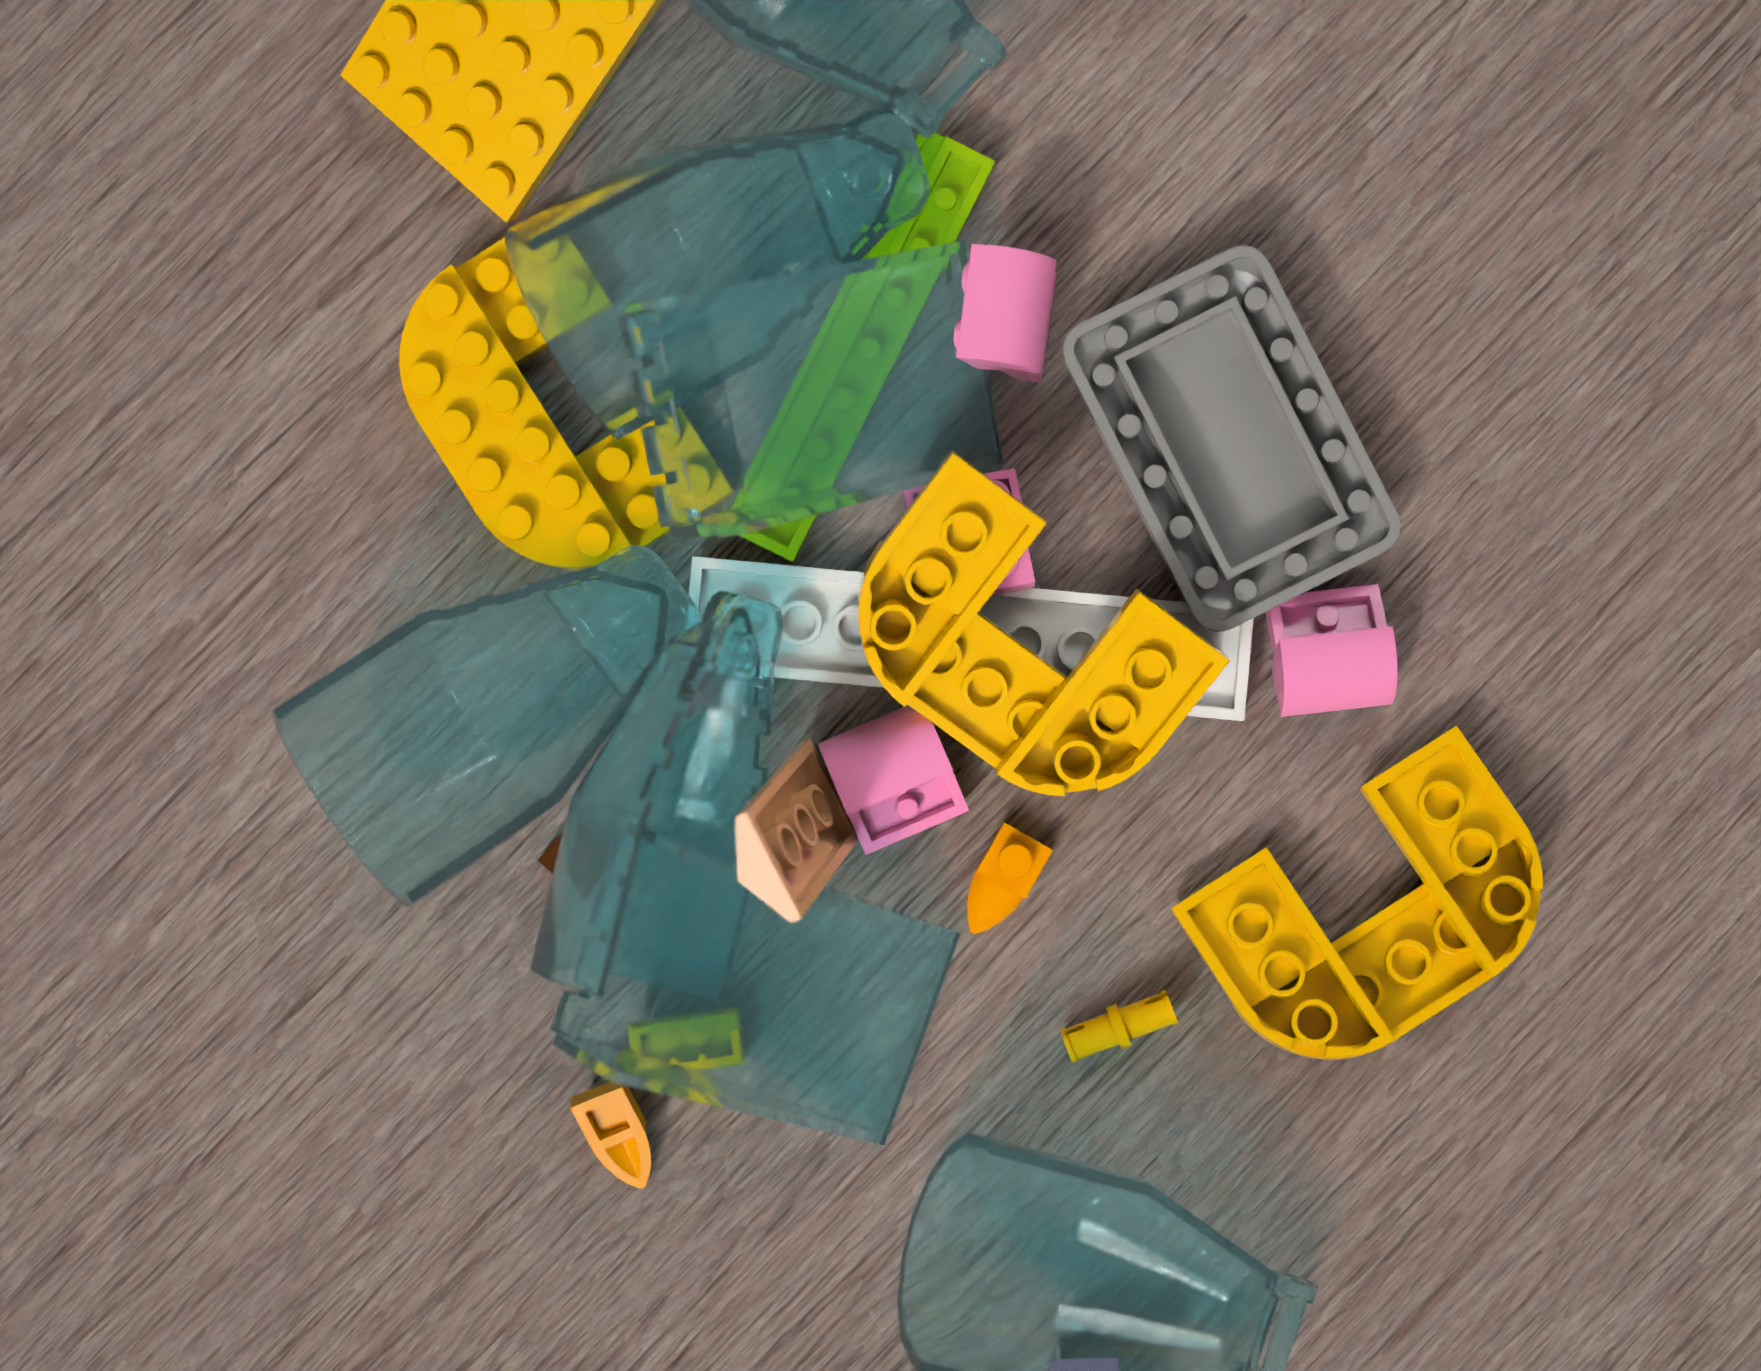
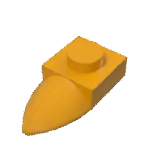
M1005 822L1001 824L975 870L969 887L967 918L970 932L977 934L988 930L1014 912L1022 900L1028 896L1053 851L1051 848Z
M622 1076L572 1096L570 1109L593 1153L602 1165L625 1183L639 1189L645 1188L651 1170V1149L646 1134V1120L624 1077Z

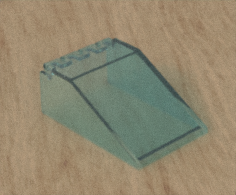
M964 240L625 304L627 316L619 317L626 358L641 357L643 368L629 370L638 417L653 415L655 423L654 426L641 429L650 475L665 473L666 483L652 486L660 527L670 526L671 538L744 535L926 485L951 451H954L978 470L1003 464L987 370L977 369L956 358L957 350L954 345L953 335L955 324L962 316L965 295L962 289V271L968 262Z
M633 823L630 832L622 830L608 867L609 870L622 874L619 883L606 879L602 883L588 922L589 925L602 931L599 938L586 934L582 938L568 980L582 986L579 993L566 989L562 993L550 1026L552 1031L559 1033L556 1034L553 1045L613 1083L885 1145L961 933L829 886L823 888L802 919L790 923L738 882L737 854L642 823L640 825Z

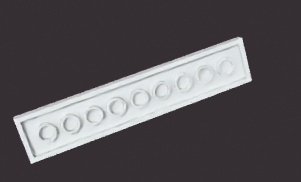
M692 556L681 669L884 688L867 661L859 630L858 600L864 572ZM1032 588L992 595L979 612L1067 677L1129 597ZM1151 599L1225 654L1230 660L1187 716L1244 721L1254 618L1230 630L1222 632L1209 631L1198 624L1185 602Z

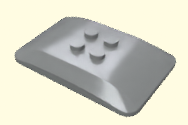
M1243 245L1230 248L1078 324L1069 331L1063 342L1062 355L1064 363L1154 544L1192 616L1200 626L1209 631L1216 632L1230 630L1386 552L1396 543L1401 527L1398 513L1270 262L1261 251L1252 246Z

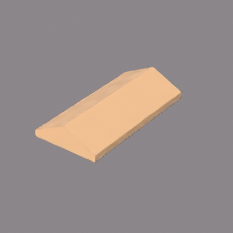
M811 738L801 742L735 816L738 882L792 923L802 919L859 840L835 785Z

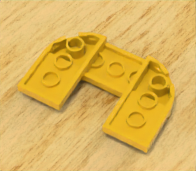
M549 209L457 268L451 264L429 282L418 296L405 322L399 350L400 377L404 394L416 420L485 527L507 547L537 563L569 570H590L616 564L637 554L730 495L731 491L671 397L576 457L518 366L612 307V304L556 216Z
M951 451L886 538L880 540L866 565L859 590L858 618L863 649L870 667L882 686L904 707L908 704L996 769L997 775L1016 786L1040 794L1065 796V792H1078L1097 788V791H1101L1126 780L1155 756L1230 660L1225 654L1138 589H1135L1067 677L981 614L979 610L1047 523L1042 517L954 451Z
M1457 725L1360 788V791L1424 884L1356 928L1330 943L1267 847L1171 908L1172 913L1234 1005L1233 1008L1253 1031L1273 1045L1296 1055L1322 1060L1348 1059L1371 1053L1395 1041L1495 977L1516 959L1527 944L1537 923L1536 918L1540 906L1541 890H1543V872L1539 853L1524 821Z

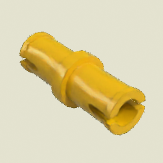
M1164 989L1158 994L1118 1008L1116 1003L1107 1006V1013L1067 1028L1063 1027L1060 1029L1072 1063H1076L1079 1059L1119 1044L1121 1049L1132 1046L1131 1040L1179 1023L1167 992Z

